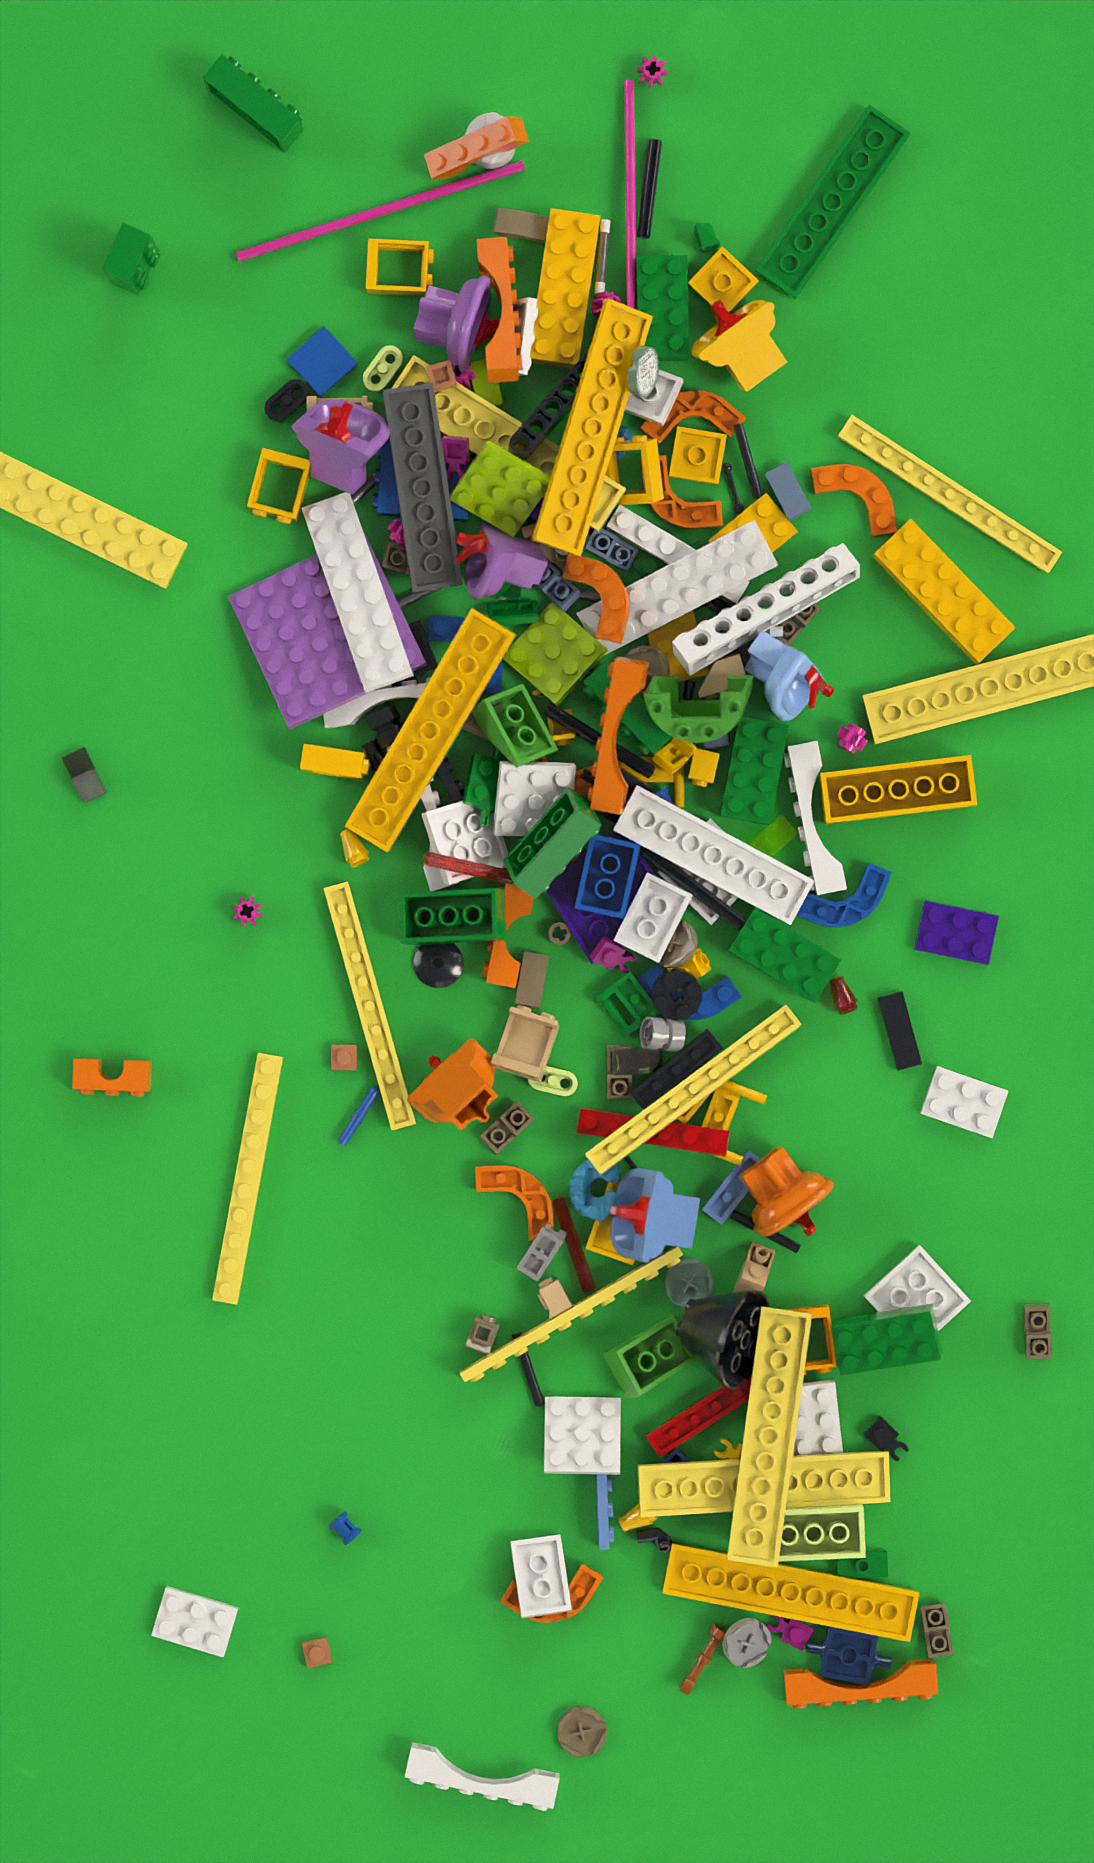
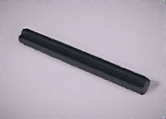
M550 703L544 712L545 716L594 746L597 744L598 737H602L600 732L553 703ZM616 743L617 760L646 778L652 776L655 766Z
M647 848L642 851L641 856L733 927L741 929L745 924L746 918L673 862Z

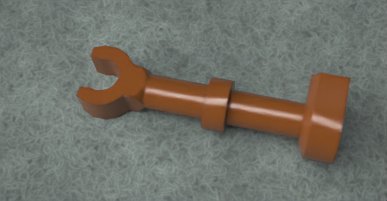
M715 1622L711 1624L709 1632L712 1637L704 1650L699 1651L696 1656L697 1661L679 1686V1690L686 1695H689L705 1665H709L712 1661L711 1656L720 1641L723 1642L724 1635L728 1630L719 1624L717 1625Z

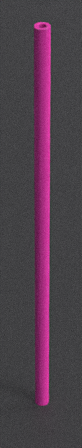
M625 80L627 306L637 310L634 81Z
M518 161L236 252L239 262L524 171L525 167L523 161Z

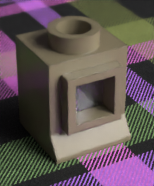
M483 1313L481 1317L476 1315L465 1346L489 1355L500 1325L495 1322L496 1318Z

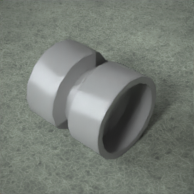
M646 1017L643 1020L640 1028V1042L644 1049L657 1050L662 1048L663 1051L679 1052L684 1045L686 1030L682 1020H663L657 1017Z

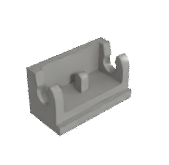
M550 1223L541 1228L516 1268L537 1282L567 1235V1232L562 1229L558 1232L552 1230V1224Z

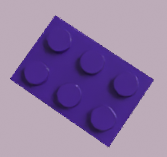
M924 901L914 950L989 965L999 916Z

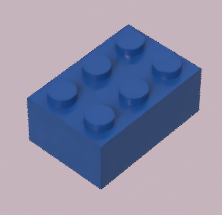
M600 835L590 838L574 909L624 919L641 844Z

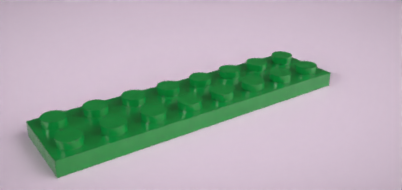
M868 105L762 258L755 272L796 300L905 143L910 132L871 105Z

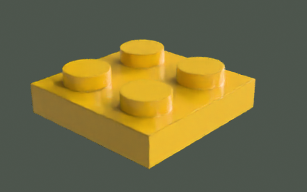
M722 246L688 282V286L710 306L715 301L721 300L726 310L730 313L759 280Z
M677 426L669 477L718 485L727 435Z

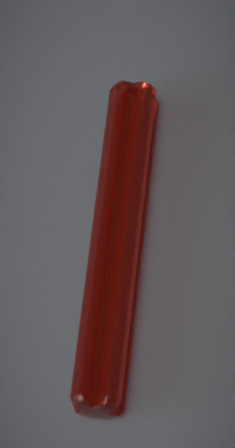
M426 852L424 854L423 864L426 866L505 884H513L507 869L433 852Z
M563 1196L557 1197L552 1200V1205L560 1228L567 1232L565 1242L581 1288L584 1293L595 1290L596 1286L567 1203Z

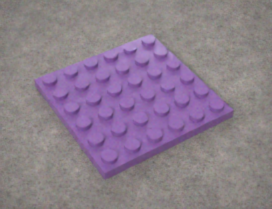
M365 535L412 672L427 664ZM318 554L228 596L290 730L367 694L363 688Z

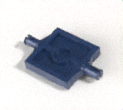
M828 1626L826 1638L822 1645L807 1642L806 1653L820 1655L819 1676L869 1685L871 1673L875 1666L890 1669V1663H892V1658L877 1656L878 1636Z

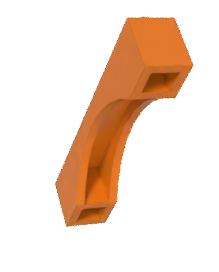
M507 237L477 239L479 274L481 276L487 275L490 278L491 287L496 292L502 308L499 327L493 339L485 347L488 383L519 381L518 371L523 370L522 355H517L516 349L521 348L520 333H515L514 327L519 326L518 311H513L512 306L517 305L516 289L511 290V283H516L514 268H509V262H514L513 246H507Z
M618 657L614 660V663H610L608 677L611 678L610 688H606L604 694V702L607 703L606 712L602 713L600 719V727L603 728L602 737H598L596 752H599L598 762H594L592 768V777H595L594 787L591 786L588 793V801L591 802L590 809L620 815L625 808L628 785L622 776L617 760V730L626 707L635 695L645 687L649 662Z
M934 1659L908 1661L893 1674L881 1680L871 1682L869 1685L843 1684L830 1681L819 1676L809 1668L783 1670L785 1701L792 1708H805L810 1703H817V1706L824 1707L830 1706L832 1702L842 1701L844 1705L856 1704L857 1700L867 1699L868 1703L881 1702L882 1698L904 1701L907 1700V1696H917L918 1699H930L933 1694H938L937 1669Z

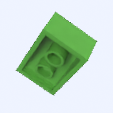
M523 684L483 699L471 711L482 733L516 768L558 750Z
M674 1315L626 1339L603 1354L626 1398L643 1395L696 1360L683 1347L680 1337L676 1336L678 1322Z

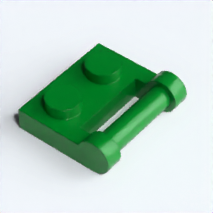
M630 971L594 998L598 1005L601 1003L621 1029L620 1033L624 1039L641 1027L646 1017H654L659 1013L655 1009L652 999ZM613 993L617 995L636 1020L629 1025L610 1000L609 996Z

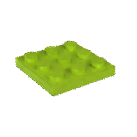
M488 440L451 492L450 500L507 534L515 536L546 493L551 477Z
M551 602L538 616L539 622L532 623L508 649L503 660L558 706L608 650L555 603Z

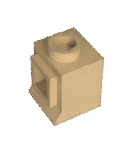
M549 1277L538 1283L540 1292L537 1295L545 1310H550V1319L572 1307V1303L558 1278L552 1280Z

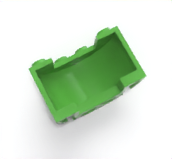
M729 675L727 678L728 692L720 693L721 700H680L679 676H653L644 694L646 707L654 722L670 736L691 743L709 742L722 737L737 724L751 695L754 675Z

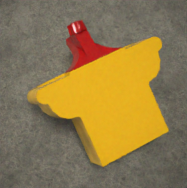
M721 300L715 301L711 305V311L715 315L718 324L699 337L691 347V353L694 357L714 366L721 367L724 365L738 387L745 392L787 363L769 335L775 325V316L773 314L775 306L773 303L765 300L752 301L733 313H729Z

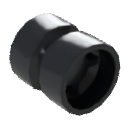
M395 704L366 717L371 730L377 732L375 738L381 750L393 744L404 723H399L400 714Z

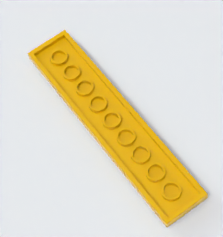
M609 298L604 300L533 534V541L576 557L581 556L630 394L627 372L629 366L633 367L634 360H631V357L637 348L642 345L644 346L653 316Z
M471 608L345 827L386 852L391 850L516 636L515 633Z
M672 1542L662 1590L663 1594L910 1642L920 1593L917 1590L856 1578L852 1579L778 1563V1567L730 1561L727 1560L728 1553Z

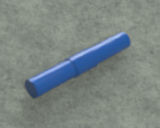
M374 1086L370 1088L337 1140L344 1146L347 1145L379 1095V1089Z

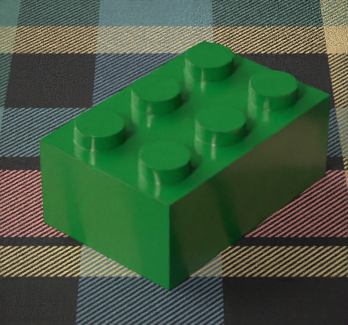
M122 223L102 266V270L110 283L139 295L140 290L144 291L148 285L150 277L147 275L150 268H155L159 261V249L150 234Z

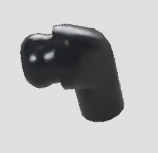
M655 1527L636 1531L638 1544L652 1541L659 1547L661 1552L666 1553L671 1550L672 1539L662 1529Z

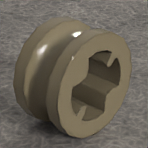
M558 922L551 925L548 935L551 942L561 945L569 940L571 932L566 924ZM557 926L567 931V935H564L566 938L562 941L552 936V932H555L553 929Z

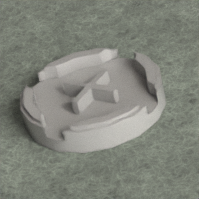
M755 1618L738 1620L729 1627L724 1635L723 1652L732 1664L742 1668H749L757 1665L767 1655L766 1650L772 1641L771 1634L766 1625Z

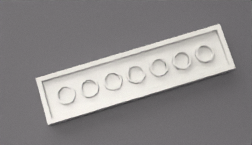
M344 492L303 507L302 511L365 692L367 693L414 676L350 493Z
M753 520L625 587L629 596L630 610L622 644L595 637L602 613V600L576 614L584 629L608 650L604 654L606 655L776 567L778 563L756 521Z
M637 785L613 828L615 832L641 844L643 847L789 925L792 924L814 883V880Z

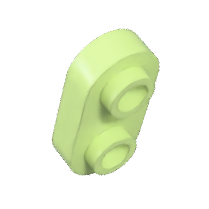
M391 345L383 347L364 372L363 382L369 391L381 392L384 390L402 366L403 356L397 347ZM390 355L395 357V361L392 364L386 362V358ZM379 376L381 380L378 384H373L371 382L372 377Z
M546 1066L544 1072L546 1078L543 1082L540 1083L528 1079L529 1084L534 1089L561 1096L573 1094L578 1085L577 1078L573 1073ZM564 1078L570 1081V1085L567 1088H562L560 1085V1081Z

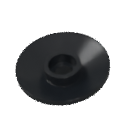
M454 943L420 945L417 949L413 965L417 977L424 984L434 988H443L453 984L460 977L464 961L460 949ZM436 958L442 959V967L436 968L433 962Z

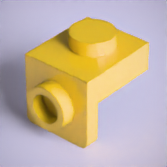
M572 709L564 710L572 715ZM547 717L549 733L554 742H556V746L570 745L571 740L576 739L575 733Z
M673 737L671 742L658 751L652 760L671 776L688 763L697 748L691 742Z
M698 948L685 965L667 969L668 971L683 969L692 973L697 979L709 972L711 967L708 957Z

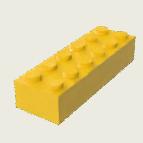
M550 209L536 307L538 308V315L534 321L533 328L535 339L530 350L531 363L572 369L580 360L600 227V215Z
M912 519L905 523L873 554L872 558L975 665L980 663L1016 628Z
M971 755L826 772L818 775L824 825L977 805Z

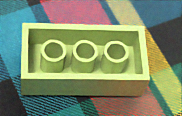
M862 1504L786 1508L779 1561L866 1558L864 1507Z

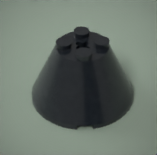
M754 1289L696 1300L689 1299L686 1304L683 1320L676 1327V1336L680 1337L683 1347L724 1387L737 1389L739 1388L737 1384L742 1380L747 1381L752 1375L761 1306L770 1307L768 1299L763 1292Z

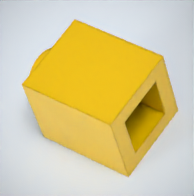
M702 749L695 750L687 778L693 780L692 785L707 788V784H713L719 753Z

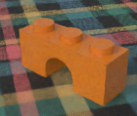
M73 1059L72 1089H79V1094H94V1090H104V1095H119V1091H129V1096H144V1092L151 1091L152 1061L124 1060L121 1076L117 1079H109L102 1072V1059Z

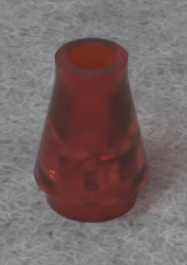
M840 976L830 980L834 1009L838 1010L839 1015H844L858 1009L856 1004L858 1000L845 982L844 977Z

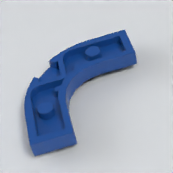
M429 615L428 641L452 642L466 618ZM502 660L482 694L501 693Z
M868 863L860 884L852 896L846 900L834 902L808 893L796 916L827 927H844L857 923L867 917L877 907L892 872Z
M658 964L637 978L651 999L653 983L659 975L664 973ZM727 976L707 991L702 992V1001L698 1010L686 1020H702L712 1017L742 996ZM678 990L670 992L675 1001L678 998H683V995Z

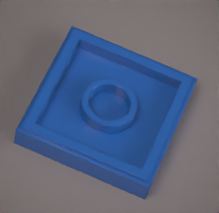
M325 326L287 359L320 397H323L358 365Z

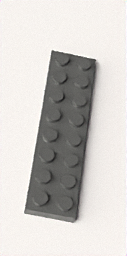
M433 383L382 390L386 420L390 431L389 441L412 592L463 585L460 563L458 564L455 559L458 555V550L455 543L456 536Z

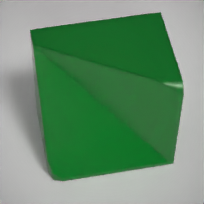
M695 224L694 233L700 252L704 253L720 247V241L716 238L712 224Z
M504 582L501 589L496 593V600L521 601L522 587Z

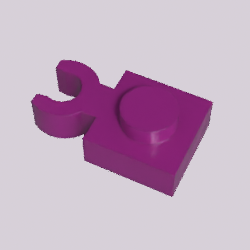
M444 436L442 437L444 461L449 463V468L446 471L447 481L453 479V471L459 474L460 481L466 472L463 464L469 463V437Z
M602 937L589 956L593 962L610 970L617 965L624 973L629 972L628 967L624 964L626 961L636 962L634 955L626 951L623 945L605 937Z
M773 1615L779 1619V1623L776 1626L767 1623L766 1627L771 1632H782L780 1636L781 1641L803 1651L814 1628L800 1620L789 1619L787 1622L783 1617Z

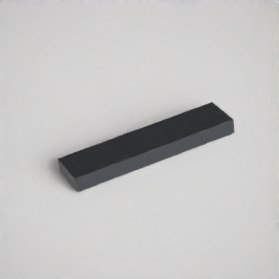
M706 1029L629 1093L645 1110L721 1051L723 1047L712 1033Z

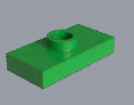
M537 600L487 604L488 618L502 626L539 622Z
M866 1551V1558L837 1559V1575L852 1579L888 1577L887 1551Z

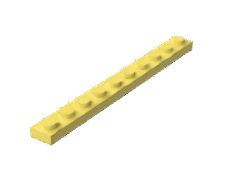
M851 415L839 433L838 438L1046 574L1050 572L1062 554V551L857 417Z
M347 881L324 888L325 896L391 1130L416 1124L412 1106L407 1101L408 1092L349 883Z
M787 1005L783 1006L585 1153V1156L597 1172L602 1175L801 1026L800 1021Z
M258 1053L213 1293L212 1300L238 1304L283 1057L264 1053Z
M678 1246L669 1248L659 1256L652 1258L647 1263L640 1265L573 1304L571 1308L551 1319L549 1318L518 1338L489 1353V1355L460 1370L461 1377L464 1382L470 1380L473 1383L485 1376L483 1371L490 1367L493 1370L498 1369L507 1363L505 1360L507 1357L513 1354L515 1357L522 1355L528 1351L527 1346L531 1343L536 1342L538 1345L550 1338L549 1333L555 1329H558L559 1332L572 1325L570 1321L579 1316L580 1319H583L594 1312L592 1308L601 1303L602 1306H605L614 1301L615 1294L621 1291L624 1294L630 1292L637 1287L636 1282L643 1278L646 1281L654 1278L659 1274L657 1270L665 1265L667 1268L676 1265L681 1261L679 1257L683 1253Z

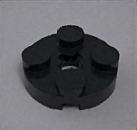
M672 969V971L659 975L653 983L651 991L653 1005L662 1016L672 1020H686L698 1010L702 1001V992L698 980L692 973L683 969ZM679 988L683 998H678L675 1001L670 992L676 991Z

